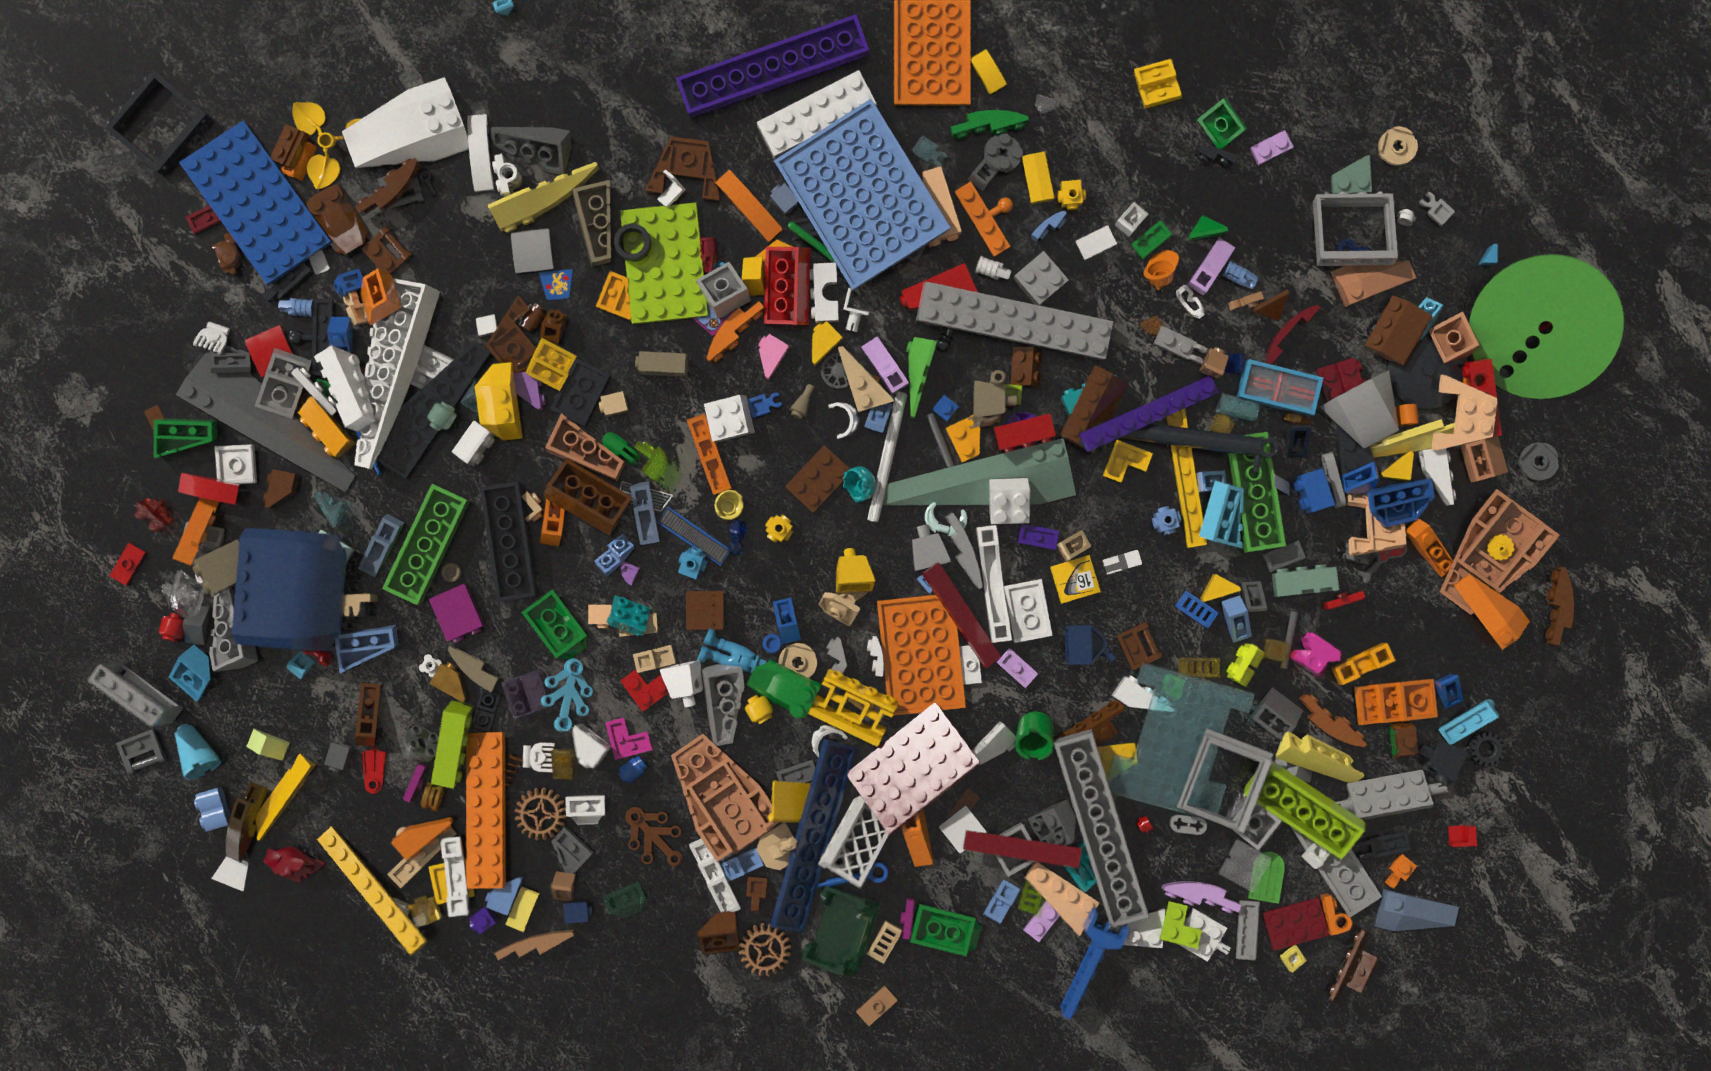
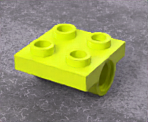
M1252 644L1241 645L1236 653L1238 658L1235 663L1231 662L1226 671L1228 673L1227 678L1247 687L1255 673L1248 666L1250 665L1257 669L1265 653Z

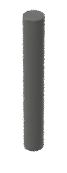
M934 413L926 415L947 468L955 466Z
M1291 611L1280 668L1288 669L1298 612Z

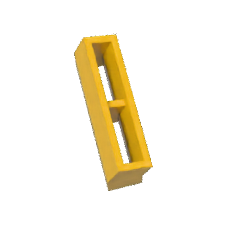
M1045 152L1022 156L1031 203L1052 201L1054 194Z

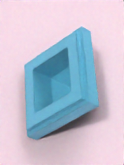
M497 0L493 2L496 13L509 15L514 6L512 0Z

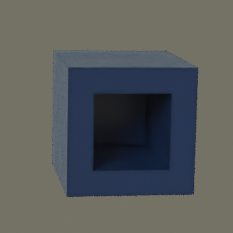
M589 900L565 902L563 904L565 924L588 922L590 916H593V907L589 905Z

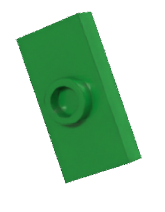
M1160 220L1133 242L1131 246L1143 260L1173 234Z

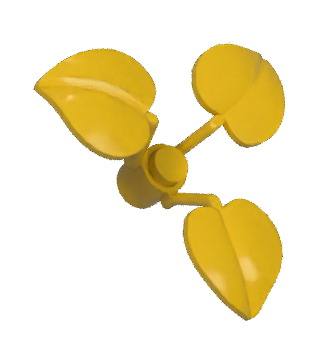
M294 102L293 119L296 127L309 135H312L316 129L319 132L318 144L324 148L325 157L315 155L310 158L307 164V172L316 189L325 188L336 180L340 171L339 162L336 159L329 158L328 149L334 147L336 140H344V136L334 137L330 133L322 132L319 126L325 122V112L319 105L309 102ZM354 119L350 121L346 125V128L350 127L351 125H353L361 119Z

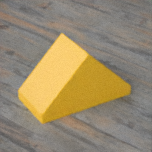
M763 257L743 258L742 281L748 289L749 296L765 295Z
M1412 450L1378 475L1379 478L1403 482L1410 481L1414 456Z
M1213 574L1200 599L1202 602L1241 591V589L1232 582L1217 574Z

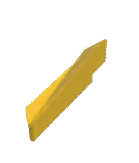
M301 753L298 755L293 767L286 772L256 815L258 841L263 840L316 765Z

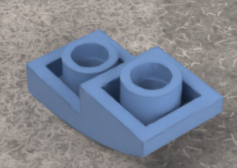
M1061 211L1046 219L1032 233L1030 238L1037 242L1039 238L1043 240L1049 232L1047 227L1053 231L1057 227L1060 229L1066 222L1064 218L1066 212Z
M623 534L608 544L609 549L594 561L596 566L606 576H609L617 569L634 549V545Z

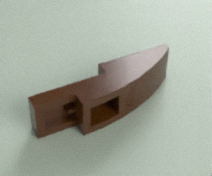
M410 158L404 161L399 169L389 171L386 174L387 177L383 179L387 186H381L369 198L364 197L359 200L358 205L355 206L358 212L365 216L377 207L384 212L396 203L414 181L421 166L416 158Z
M1556 567V570L1552 572V588L1547 593L1548 605L1555 606V609H1552L1550 614L1551 626L1546 632L1547 644L1560 645L1563 629L1572 628L1574 596L1570 577L1565 567Z

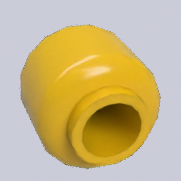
M755 695L747 700L749 704L746 705L745 711L753 723L758 722V724H761L772 717L773 707L767 697Z

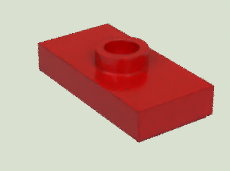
M128 543L109 576L128 586L147 552Z
M1364 591L1349 595L1348 592L1337 594L1336 599L1323 602L1326 610H1330L1365 599Z

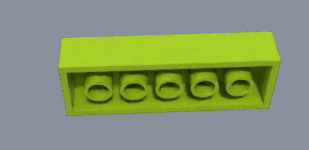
M1274 761L1271 762L1256 803L1342 860L1365 831V821ZM1255 774L1245 786L1244 795L1246 797L1252 785Z

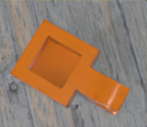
M1399 854L1388 868L1393 873L1387 878L1385 883L1390 888H1395L1400 878L1406 881L1417 866L1403 854Z

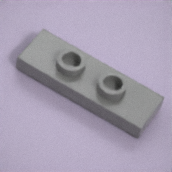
M1239 900V904L1242 906L1238 914L1236 959L1256 960L1260 902Z

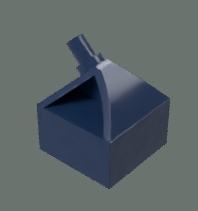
M1092 625L1065 626L1066 664H1093L1100 655L1102 657L1105 656L1110 662L1116 658L1110 651L1111 648L1108 646L1105 637Z

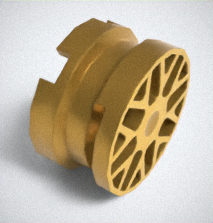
M428 782L427 785L429 787L426 786L424 790L421 808H431L432 811L437 812L443 798L444 786H435Z

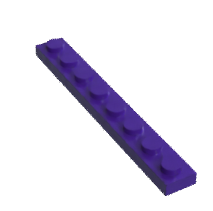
M1212 375L1084 431L1080 433V437L1086 451L1093 450L1219 393Z

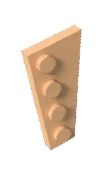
M1035 861L1026 874L1025 879L1046 899L1048 904L1057 911L1073 931L1080 936L1084 930L1083 924L1092 908L1096 909L1099 902Z

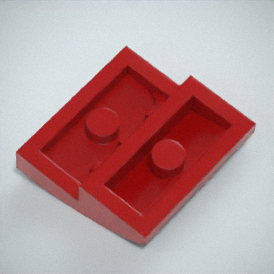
M281 325L245 340L261 377L266 374L274 348L293 354Z

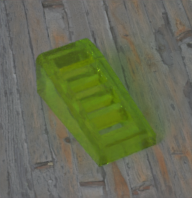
M1026 880L1018 909L1037 915L1042 896L1037 891L1028 889L1032 885ZM1027 893L1037 896L1036 899L1026 897ZM1025 901L1034 903V907L1025 905Z

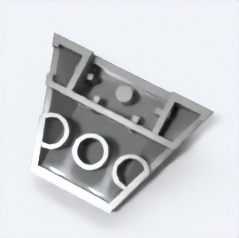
M1389 370L1320 406L1327 415L1363 448L1399 431Z

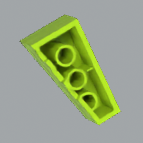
M451 701L443 711L431 784L454 789L457 783L461 782L463 772L460 770L466 757L464 751L469 740L467 733L471 726L474 705Z

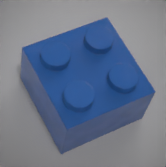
M1323 468L1294 477L1293 487L1295 492L1299 493L1301 499L1299 500L1301 510L1305 511V514L1335 505Z

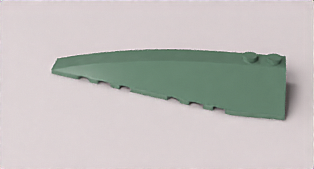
M1062 438L889 483L886 486L882 506L930 505L932 503H936V505H989V479L1028 478L1030 505H1039L1075 496L1076 492L1065 442Z

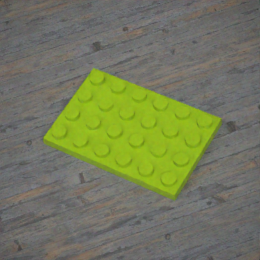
M687 203L670 205L669 207L658 206L621 210L622 227L631 223L639 224L649 233L652 243L650 252L642 260L636 262L625 260L632 325L708 316L707 301L696 282L697 279L704 276L703 263L700 258L697 204ZM628 232L623 237L624 250L631 254L641 251L644 246L642 235L638 232Z

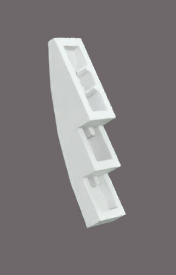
M702 839L690 843L689 846L720 912H734L741 909L731 885L721 868L720 862H716Z

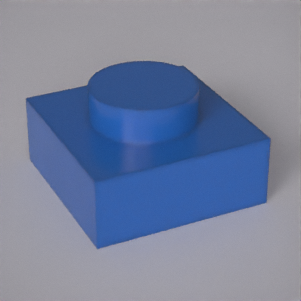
M943 395L932 411L947 422L959 406Z

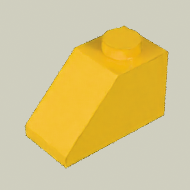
M827 321L824 324L820 322L813 329L812 363L815 366L843 340L842 336Z

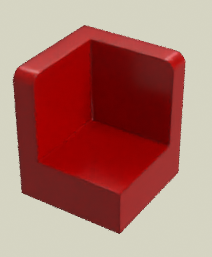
M1457 825L1448 827L1450 846H1477L1476 826Z

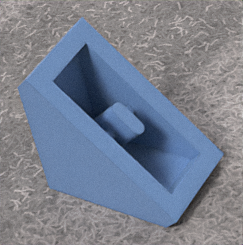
M1225 471L1196 473L1199 493L1212 491L1215 481L1226 483Z

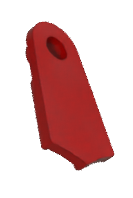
M376 747L362 752L365 788L369 793L373 794L378 793L383 787L387 752L381 751ZM372 781L376 782V788L370 786Z

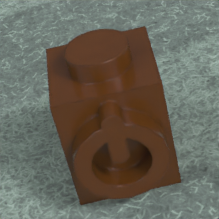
M549 310L542 322L540 338L559 343L565 332L567 315L562 314L559 310Z

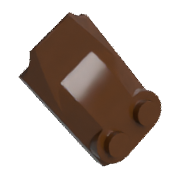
M339 184L327 187L306 202L308 210L331 241V246L336 253L340 252L346 255L365 243V237L369 232Z

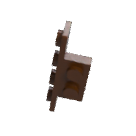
M1115 699L1100 710L1093 712L1083 721L1076 723L1066 732L1059 734L1054 740L1092 729L1098 747L1118 734L1110 719L1123 712L1125 707L1120 700Z
M1362 929L1361 932L1356 934L1353 950L1350 949L1347 953V963L1345 967H1341L1338 973L1339 980L1330 990V1000L1337 1002L1345 985L1363 994L1379 958L1362 950L1370 932Z

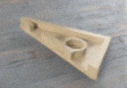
M843 346L838 347L858 412L894 401L893 397L858 363L848 350Z

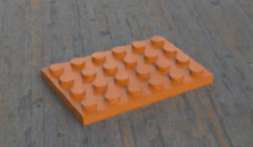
M894 0V106H970V0Z
M936 595L877 601L887 695L892 696L899 702L893 716L922 713L935 702L942 710L966 708L957 626Z

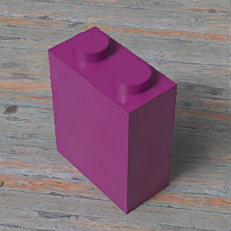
M462 584L429 599L447 642L453 641V643H457L464 639V635L468 633L471 636L481 632V628L485 626L467 584Z

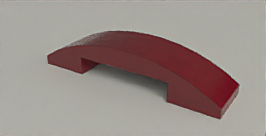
M1318 305L1303 310L1283 325L1268 348L1265 358L1266 364L1271 365L1283 351L1278 347V344L1299 320L1306 324L1320 309Z

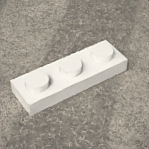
M297 367L291 372L331 416L338 410L335 400L331 396L327 398L322 393L324 391L322 386L318 382L313 383L309 379L311 375L305 368L300 369Z

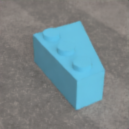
M1218 481L1214 482L1199 537L1242 548L1240 531L1243 530V524H1241L1243 488Z

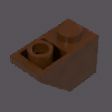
M272 469L267 478V484H269L268 492H265L263 498L265 507L273 509L294 495L299 475Z

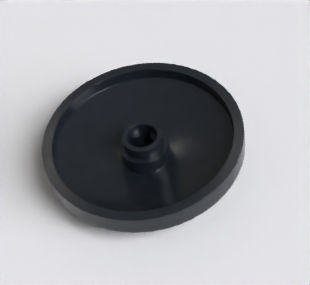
M1427 333L1422 340H1419L1405 366L1388 360L1386 371L1389 370L1392 392L1404 404H1417L1418 409L1426 410L1445 405L1457 395L1439 392L1440 375H1446L1463 383L1462 368L1464 367L1463 359L1445 364L1430 333Z

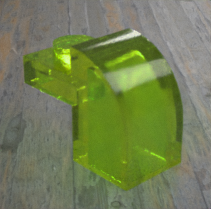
M638 441L634 448L649 458L641 472L658 483L668 467L667 455L659 446L653 452V446L645 441L643 443Z

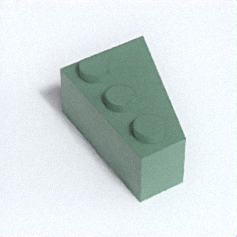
M1326 564L1315 565L1313 570H1308L1307 566L1296 567L1294 572H1289L1288 568L1277 569V573L1272 574L1274 597L1339 590L1337 568H1327Z

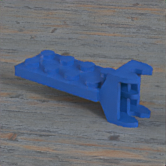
M1095 908L1091 909L1083 924L1085 932L1092 939V942L1060 1006L1063 1017L1069 1020L1072 1015H1076L1080 1006L1078 1002L1081 997H1085L1088 990L1086 986L1089 980L1092 981L1095 977V967L1097 963L1102 962L1105 955L1104 949H1121L1130 929L1127 927L1128 924H1123L1117 933L1109 929L1110 923L1106 922L1105 926L1096 923L1095 920L1098 913Z

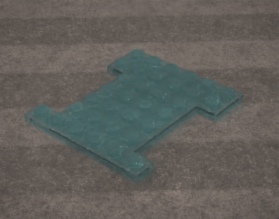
M1142 662L1137 682L1155 688L1133 759L1114 754L1107 777L1111 794L1203 818L1178 808L1177 804L1185 788L1206 729L1208 728L1223 734L1230 708L1249 713L1255 694ZM1210 742L1188 803L1218 814L1226 784L1209 780L1219 747Z

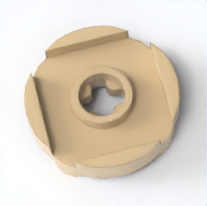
M1394 127L1386 131L1378 143L1380 158L1394 166L1408 163L1414 158L1418 149V143L1412 135L1413 133L1405 127ZM1397 141L1403 147V149L1398 151L1393 147V144H1396Z
M795 643L787 646L781 652L779 664L809 678L816 670L817 658L815 652L809 646ZM797 657H801V661L804 662L803 665H799V668H796L795 664L792 663L793 659H797Z

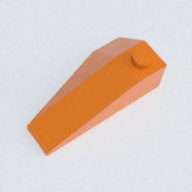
M1470 573L1454 584L1455 588L1502 650L1519 639L1530 621L1518 605L1512 603Z

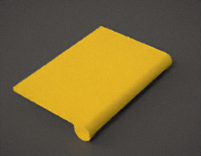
M773 781L772 813L769 814V821L800 823L811 783Z

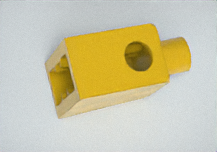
M854 548L845 549L844 556L839 557L837 563L836 593L872 591L875 579L867 557L864 555L856 556Z

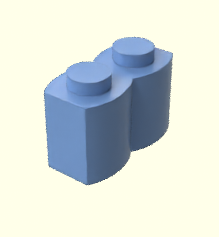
M222 787L196 794L194 804L196 809L201 812L200 825L203 829L205 828L206 832L229 824L231 815Z

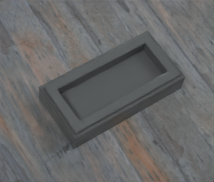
M1299 540L1263 554L1269 572L1306 558Z

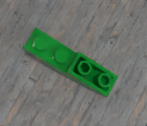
M978 111L967 114V122L952 126L950 131L952 138L957 137L958 139L968 136V133L974 131L976 134L982 133L988 127L991 134L996 133V135L1006 133L1011 128H1014V130L1024 128L1029 119L1026 115L1012 111Z

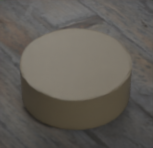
M448 563L442 568L441 574L444 580L456 582L460 579L462 571L457 564Z

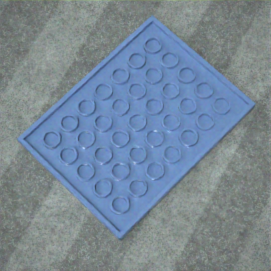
M869 99L774 160L853 291L951 230L872 99Z

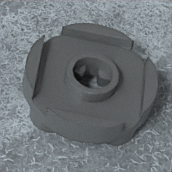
M1006 133L993 136L984 147V160L994 171L1011 172L1020 163L1023 150L1014 138ZM1000 150H1004L1006 152L1007 157H1005L1004 155L1000 156Z
M1533 443L1522 450L1518 465L1522 473L1531 480L1549 479L1558 469V453L1547 443ZM1542 457L1543 460L1541 462L1543 465L1536 466L1535 458Z

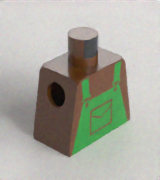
M1409 721L1389 723L1393 759L1416 756L1418 754V743L1415 726Z

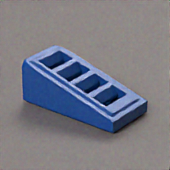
M1187 591L1183 593L1175 605L1176 608L1205 628H1209L1218 615L1217 611ZM1190 598L1191 601L1186 608L1182 607L1186 600ZM1196 602L1197 606L1191 613L1189 610L1192 607V605ZM1201 607H1203L1204 610L1201 612L1199 617H1197L1196 613L1199 611ZM1210 612V615L1208 616L1206 621H1203L1202 619L1206 615V613Z

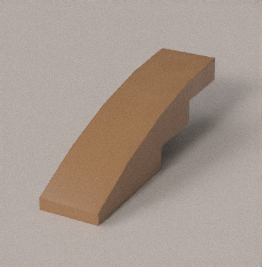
M564 930L534 935L498 950L495 955L500 960L516 951L518 956L521 957L537 948L539 954H542L574 936L576 932L575 930Z

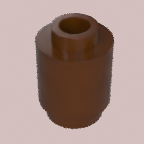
M536 303L534 306L529 305L530 310L522 315L520 318L521 322L519 323L520 326L531 333L534 329L538 328L546 316L543 313L545 309Z

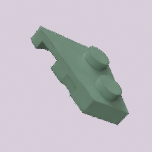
M1370 155L1363 157L1331 176L1332 194L1341 192L1349 194L1372 192Z

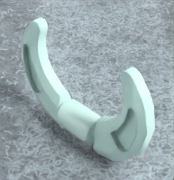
M936 503L930 504L925 512V522L928 524L929 529L935 533L937 530L938 532L948 534V536L954 535L956 532L951 525L949 527L938 524L933 515ZM961 510L959 523L963 529L967 524V515L964 510Z

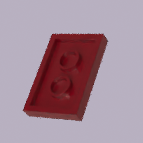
M1318 897L1262 912L1273 951L1329 935Z

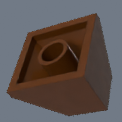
M735 911L716 913L697 933L702 954L740 950Z

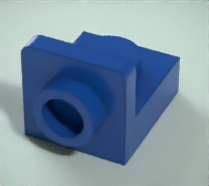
M360 269L340 274L335 279L334 288L338 294L340 293L341 298L347 296L349 292L361 290L363 276Z

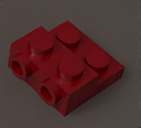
M1355 357L1315 370L1317 376L1323 377L1321 390L1326 403L1366 382L1360 375V372H1362L1361 363L1359 360L1356 361Z

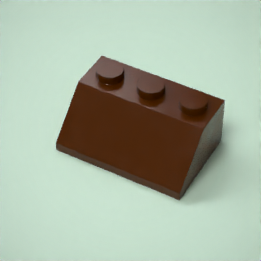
M1392 296L1365 346L1372 354L1405 366L1433 316L1407 300Z

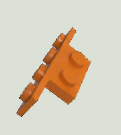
M199 498L172 559L189 566L192 565L201 543L204 544L208 537V527H212L216 519L214 514L220 503L219 501Z

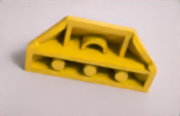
M512 362L492 364L475 385L480 425L502 440L522 439Z

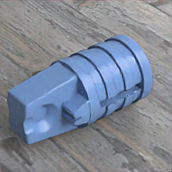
M1232 261L1227 263L1222 273L1223 277L1250 289H1253L1258 281L1256 275Z
M290 298V301H279L278 308L281 312H288V315L313 317V300Z

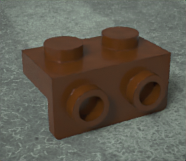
M1013 347L1010 385L1040 386L1042 380L1041 363L1043 362L1041 349L1035 347Z

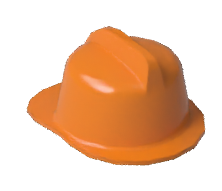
M1163 250L1154 254L1149 260L1143 274L1153 286H1156L1157 290H1161L1163 286L1173 281L1174 271L1179 262L1178 254L1174 251Z

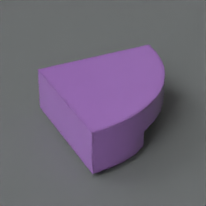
M623 561L620 566L621 574L624 580L632 586L640 568Z

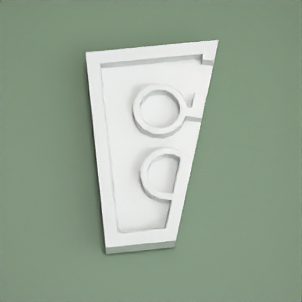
M1165 909L1148 913V918L1127 923V927L1130 929L1123 945L1162 948L1163 940L1160 939L1165 919ZM1122 925L1112 928L1110 926L1109 929L1118 933Z

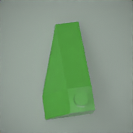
M914 337L913 342L909 341L906 352L909 353L910 418L913 419L915 418L937 342Z

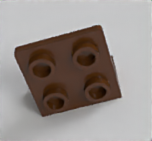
M687 591L686 629L709 630L711 628L714 630H725V591Z

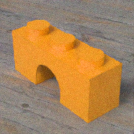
M1381 643L1330 668L1338 685H1344L1359 678L1360 675L1368 671L1379 669L1394 662L1395 658L1388 644Z

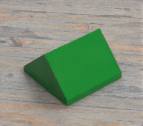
M1223 98L1197 119L1218 149L1224 148L1247 130L1226 98Z

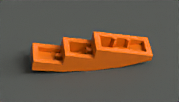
M730 170L715 182L768 242L782 230L781 226Z
M705 413L687 419L713 495L731 489L716 443L712 441Z

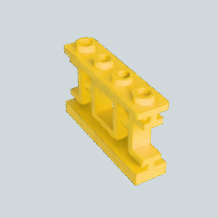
M829 669L822 685L830 688L826 699L816 695L808 714L878 747L886 730V727L878 723L883 714L892 718L899 702L892 696L884 695L873 687H867L856 679H850L837 670ZM836 686L846 690L844 697L833 692ZM848 697L865 705L861 715L843 707ZM829 699L840 703L837 710L827 705ZM871 702L881 707L879 713L868 709ZM864 716L875 720L872 726L862 722Z

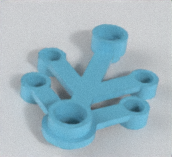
M574 658L566 661L563 671L545 679L546 687L554 688L558 685L559 681L567 677L566 685L554 693L541 698V704L544 707H549L554 704V701L563 696L560 716L554 723L555 728L559 732L568 731L572 726V721L568 717L571 699L577 707V715L586 716L589 713V707L584 704L581 697L587 698L593 694L592 688L588 686L581 674L583 671L582 663ZM571 665L575 668L574 672L571 670ZM550 679L554 681L553 685L549 683ZM575 680L581 688L579 691L581 697L579 696L577 690L574 687ZM585 688L588 690V695L584 693ZM546 698H549V704L546 703ZM581 707L585 710L584 714L580 711ZM560 721L563 722V724H564L563 727H560V725H559V722H560Z

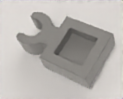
M1428 192L1426 196L1430 200L1429 203L1422 199L1419 201V204L1422 207H1428L1430 210L1426 214L1439 226H1442L1455 211L1442 199L1436 202L1434 195Z

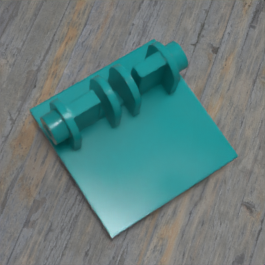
M615 595L606 623L615 628H619L621 623L620 630L623 629L624 625H627L625 632L629 630V633L643 636L646 631L651 608Z

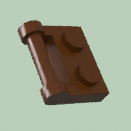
M385 226L361 249L379 269L392 275L411 258L412 253L409 250L406 251L390 233L391 230L388 226ZM384 238L401 255L398 259L383 245L381 241Z
M1148 621L1116 635L1131 670H1135L1163 657L1148 628L1150 627ZM1139 631H1142L1152 653L1148 657L1137 635Z

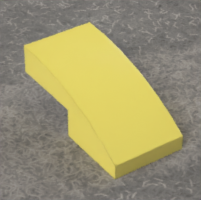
M521 886L506 925L524 932L539 893Z

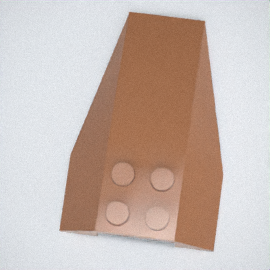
M1496 489L1472 519L1439 592L1471 615L1474 612L1455 588V583L1470 573L1488 585V587L1500 593L1514 580L1516 581L1527 570L1533 568L1559 537V534ZM1494 535H1507L1508 538L1512 539L1514 551L1512 556H1508V559H1503L1502 561L1499 559L1495 560L1489 555L1487 544Z
M704 734L671 755L694 821L695 829L717 863L740 852L762 835L769 832L778 823L769 821L768 817L772 813V803L761 786Z

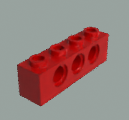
M1484 358L1464 362L1462 373L1463 377L1466 378L1467 385L1497 398L1492 359ZM1481 375L1482 381L1479 385H1476L1475 378ZM1498 401L1493 437L1502 435Z

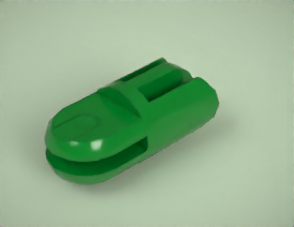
M608 432L604 435L603 446L617 457L622 458L631 465L637 464L634 459L640 460V455L629 447V443L617 434Z

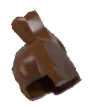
M226 233L224 235L225 241L213 244L212 248L217 254L218 262L223 272L235 275L237 274V268L241 264L242 256L239 251V245L230 233Z

